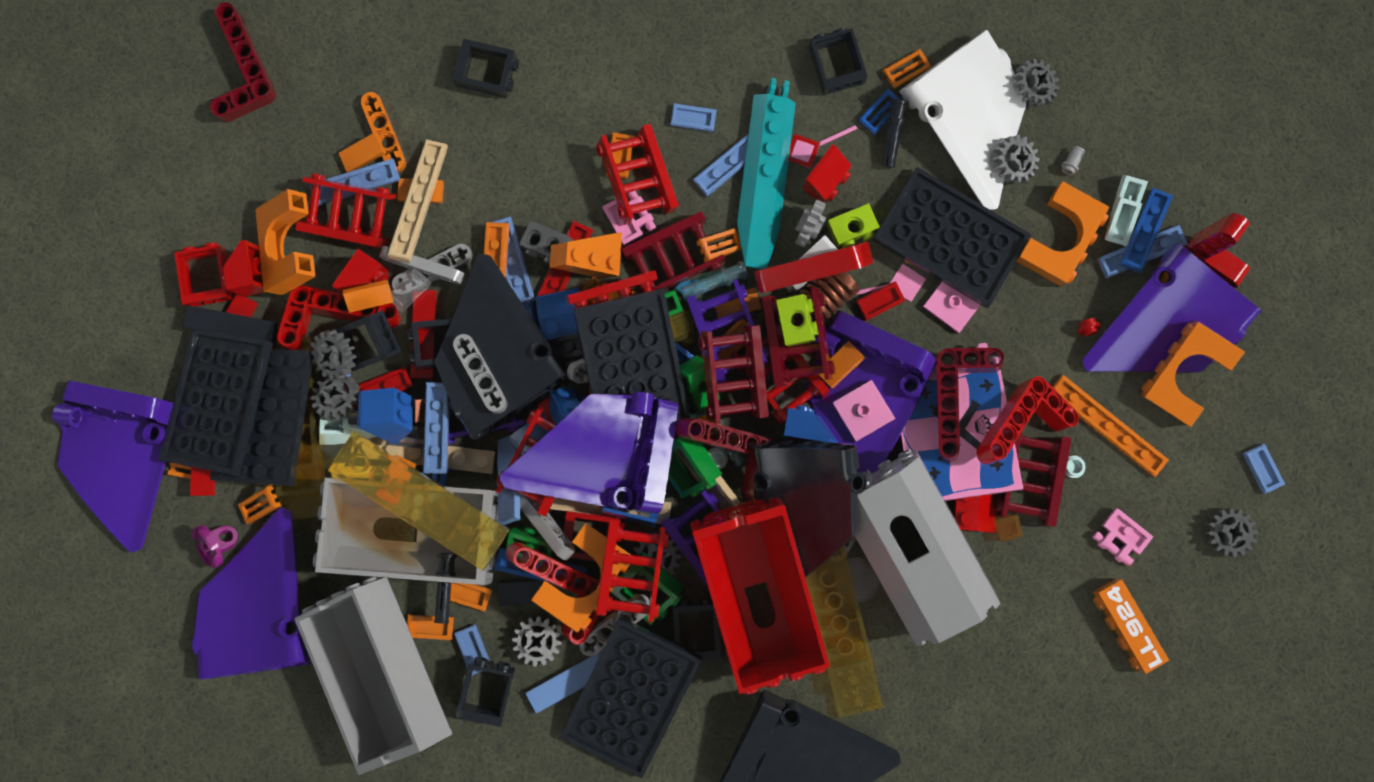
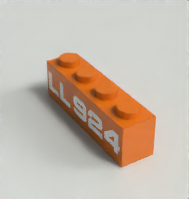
M1114 579L1093 591L1095 605L1100 611H1104L1107 616L1105 618L1106 624L1112 631L1115 630L1119 637L1116 639L1117 643L1123 651L1126 650L1131 657L1128 661L1135 671L1138 670L1141 673L1147 674L1169 661L1122 579Z

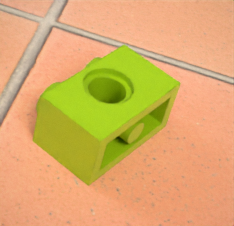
M869 203L832 218L826 224L836 248L855 245V241L861 238L864 241L875 237V232L880 228ZM856 224L859 232H851L848 229V225Z
M801 294L776 300L785 345L794 346L816 341L815 335H818L816 321L812 322L811 312H814L811 298L808 299L806 295ZM797 314H802L804 317V322L800 326H795L793 322Z

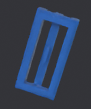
M887 89L858 119V122L862 123L873 135L886 124V118L889 117V113L876 127L872 125L891 104L888 101L869 122L866 118L887 96L891 99H899L890 89Z

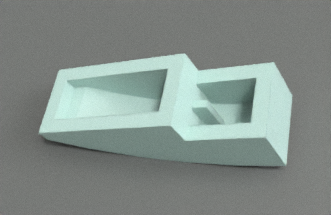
M1122 175L1108 222L1105 240L1124 246L1128 245L1142 206L1140 202L1148 181Z
M358 411L347 412L348 418L340 416L339 421L334 417L329 421L325 416H320L319 445L352 443L377 436L358 428Z

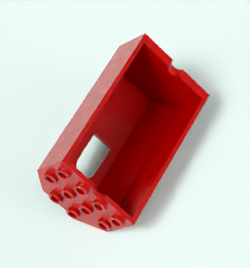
M779 497L770 498V503L757 499L705 515L704 521L701 523L700 520L690 523L739 694H753L759 688L765 686L773 688L780 685V680L789 678V681H797L803 678V675L809 673L820 674L826 668H830L786 507ZM766 582L775 612V620L770 626L760 627L755 624L744 588Z

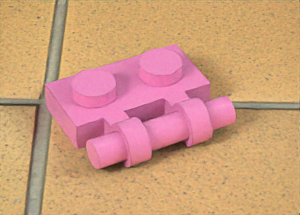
M636 191L627 194L631 200L629 202L630 205L644 202ZM616 199L602 207L616 233L622 232V244L624 246L643 236L640 227L646 226L649 232L656 229L653 222L654 218L651 213L648 214L647 210L638 212L641 218L636 221L633 218L630 224L625 225L623 219H620L618 215Z
M1114 508L1101 525L1108 531L1107 534L1103 536L1100 532L1096 531L1092 536L1098 542L1099 547L1103 550L1107 549L1114 555V559L1119 563L1123 562L1127 566H1130L1134 561L1128 556L1130 551L1141 554L1153 538L1151 534L1118 508ZM1115 537L1124 544L1121 549L1112 543Z

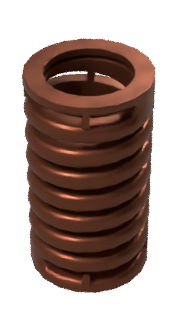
M843 272L812 280L811 284H807L804 289L798 292V295L804 294L807 297H812L811 289H819L820 293L824 294L825 306H822L823 317L829 319L831 317L830 312H837V307L841 308L843 301L848 302L860 290L849 273ZM815 311L811 312L812 320L816 319ZM797 314L794 317L793 322H801L802 320L800 319V317L804 321L803 315Z

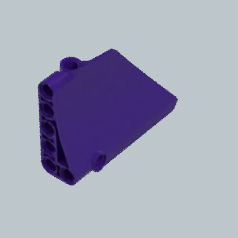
M1173 244L1159 262L1162 263L1153 270L1151 278L1083 357V365L1087 371L1155 372L1154 370L1159 362L1165 361L1168 357L1170 346L1175 341L1178 342L1183 336L1181 331L1186 324L1198 321L1236 345L1245 336L1248 326L1261 313V309L1219 277L1180 244ZM1161 271H1166L1169 275L1165 283H1161L1158 279ZM1201 354L1192 355L1179 364L1176 372H1202L1213 361Z
M837 310L827 327V331H825L829 358L849 341L865 359L833 389L821 378L829 388L830 394L824 399L818 395L811 397L810 400L817 415L821 416L839 443L857 446L860 466L857 472L870 471V473H874L879 470L878 465L889 457L923 395L924 386L937 361L927 350ZM821 351L817 352L815 365L822 364ZM872 380L895 420L855 442L832 403ZM910 384H917L915 390L907 391Z
M67 380L62 397L64 403L56 405L52 413L54 422L58 423L62 430L58 466L76 492L106 528L129 552H136L143 548L166 465L165 461L159 460L173 403L145 395Z
M634 392L633 395L590 394L535 445L503 471L499 479L503 487L507 489L609 508L658 514L661 512L664 504L678 404L677 402L654 398V395L645 392ZM618 492L623 496L621 504L616 500Z
M279 508L250 542L201 589L198 599L195 635L192 640L193 651L197 655L199 680L311 664V658L294 619L300 616L293 514L287 509ZM295 623L296 631L290 635L288 627L290 624Z

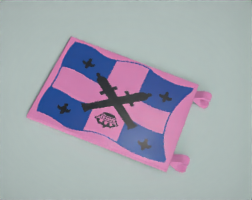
M980 343L977 348H987L988 346L987 343ZM988 357L987 359L991 364L999 363L998 357ZM977 360L967 361L965 363H967L968 365H973L977 362ZM935 366L924 386L923 395L901 433L903 450H917L945 501L961 499L962 497L967 498L969 496L974 497L1023 490L1015 444L1004 459L988 465L982 464L976 455L980 443L1007 404L1001 370L994 373H958L960 451L956 460L946 462L941 459L938 451L937 366ZM948 378L941 382L944 387H952L954 385L953 380ZM910 384L907 391L915 390L917 384ZM949 400L942 403V407L946 410H951L955 406ZM945 423L942 428L946 432H952L955 426L952 423ZM946 445L942 449L947 455H952L956 451L952 445Z

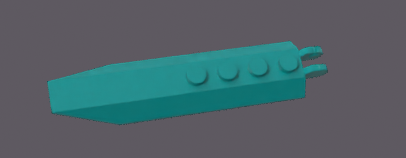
M770 78L767 94L753 95L737 219L744 265L758 269H766L768 267L780 231L796 105L794 101L787 98L789 81H783L780 96L774 95L777 84L776 78Z

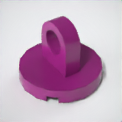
M201 524L193 528L192 538L194 540L197 539L199 543L196 545V550L206 565L214 569L222 565V553L236 545L238 533L231 526H222L210 531L205 525ZM222 534H229L232 540L224 542L219 537Z

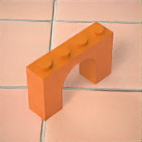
M1064 181L1056 187L1047 205L1066 215L1074 222L1077 229V241L1074 247L1069 251L1059 252L1030 238L1016 262L1061 287L1067 283L1070 284L1077 274L1074 271L1075 268L1085 260L1088 254L1085 250L1088 245H1093L1098 237L1096 233L1098 227H1102L1109 216L1106 214L1109 209L1107 205Z
M286 189L255 209L263 291L284 295L315 277L312 255L292 252L286 257L284 255V240L288 229L292 224L308 215L306 194Z
M1198 321L1186 324L1181 331L1183 336L1178 342L1175 341L1168 350L1169 355L1166 360L1159 362L1154 370L1156 372L1154 377L1148 379L1141 388L1143 391L1141 396L1192 427L1204 408L1183 395L1178 389L1175 374L1179 364L1189 356L1201 354L1221 367L1232 371L1245 353V351Z
M585 523L572 541V544L593 558L602 574L607 538ZM616 544L615 550H618L619 553L631 555ZM613 564L612 574H616L617 577L620 571L625 573L630 564ZM544 581L532 598V602L578 633L580 629L585 631L592 621L589 616L593 610L596 611L600 583L590 595L583 598H572Z

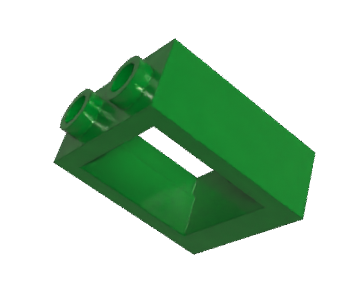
M679 436L674 438L668 479L680 497L683 499L691 495L693 498L703 491V487L705 490L713 487L717 483L715 479L722 473L703 444L683 439ZM679 448L682 450L700 477V481L697 483L693 482L675 455V450Z
M641 551L638 555L643 557H649L643 551ZM630 564L625 573L622 572L618 577L632 579L640 571L652 581L654 567ZM660 567L658 587L668 597L660 604L658 618H654L653 622L656 619L662 620L668 612L667 608L670 605L674 607L682 598L680 592L684 587L662 567ZM615 586L612 591L623 602L628 601L637 594L631 588ZM648 614L643 618L646 622Z

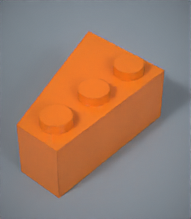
M622 232L551 245L550 268L598 278L619 276Z

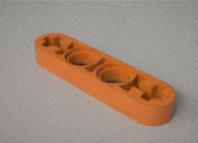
M368 92L362 96L361 105L372 133H377L381 142L386 137H391L394 141L391 147H384L388 154L382 155L383 160L392 159L389 153L394 152L398 160L401 159L398 162L399 166H397L398 172H401L406 167V159L383 102L376 93ZM372 98L376 101L374 105L378 112L374 113L372 108L367 105L369 104V99ZM380 117L384 118L386 121L385 125L382 128H376L374 121Z

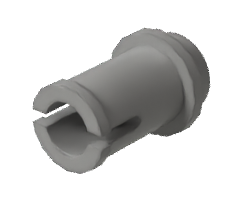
M1072 146L1066 161L1061 164L1063 173L1072 176L1078 172V165L1085 154L1083 148Z

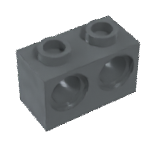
M530 221L519 245L526 250L525 254L536 259L538 256L543 257V261L550 264L551 245L574 240L566 234ZM540 238L539 243L534 245L535 241Z

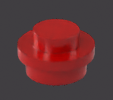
M1095 318L1081 321L1078 324V333L1080 335L1084 334L1085 337L1093 336L1098 333L1097 330L1101 327L1100 323L1096 322Z

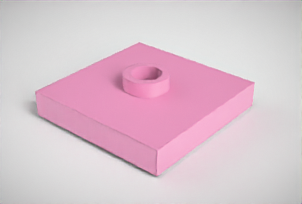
M941 282L923 308L959 334L980 304Z
M872 380L832 403L855 442L895 420Z

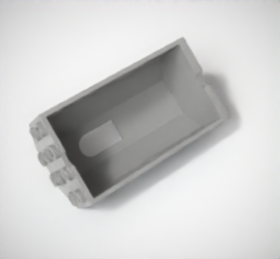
M907 449L898 455V459L892 462L886 460L879 464L878 471L870 473V471L863 472L867 479V486L864 492L858 494L854 502V536L916 646H923L927 640L931 641L932 644L940 643L982 622L987 617L988 609H996L1000 605V601L916 449L913 451ZM901 515L907 516L912 520L929 550L928 553L910 562L905 558L890 531L891 521Z
M325 478L320 487V495L323 496L322 506H319L318 519L322 520V527L317 529L315 535V542L318 543L317 553L313 556V566L316 567L315 572L477 585L492 583L493 573H489V571L495 567L497 559L500 524H498V505H496V502H498L499 493L493 490ZM379 487L404 489L398 506L377 497L376 494ZM383 517L418 520L417 541L381 540L374 534V524ZM437 553L458 554L454 565L456 576L435 575V572L438 571L439 562Z
M372 577L363 581V585L359 583L353 584L345 588L346 591L342 590L331 595V599L326 598L317 602V607L312 605L303 609V614L294 618L358 775L421 752L452 735L451 728L390 582L386 577L379 580L376 577Z

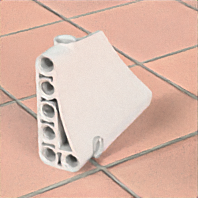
M985 30L906 85L899 92L904 100L909 101V108H918L920 119L924 122H929L980 203L988 209L995 210L999 206L1005 176L999 177L1000 169H994L998 165L997 162L993 161V158L997 157L994 149L999 148L998 143L1003 141L1004 138L1017 135L1026 107V101L1022 102V94L1017 96L1016 93L1019 89L1013 87L1017 81L1013 79L1015 73L1009 56L1004 50L998 48L988 30ZM929 106L935 109L934 117L928 115L927 109Z

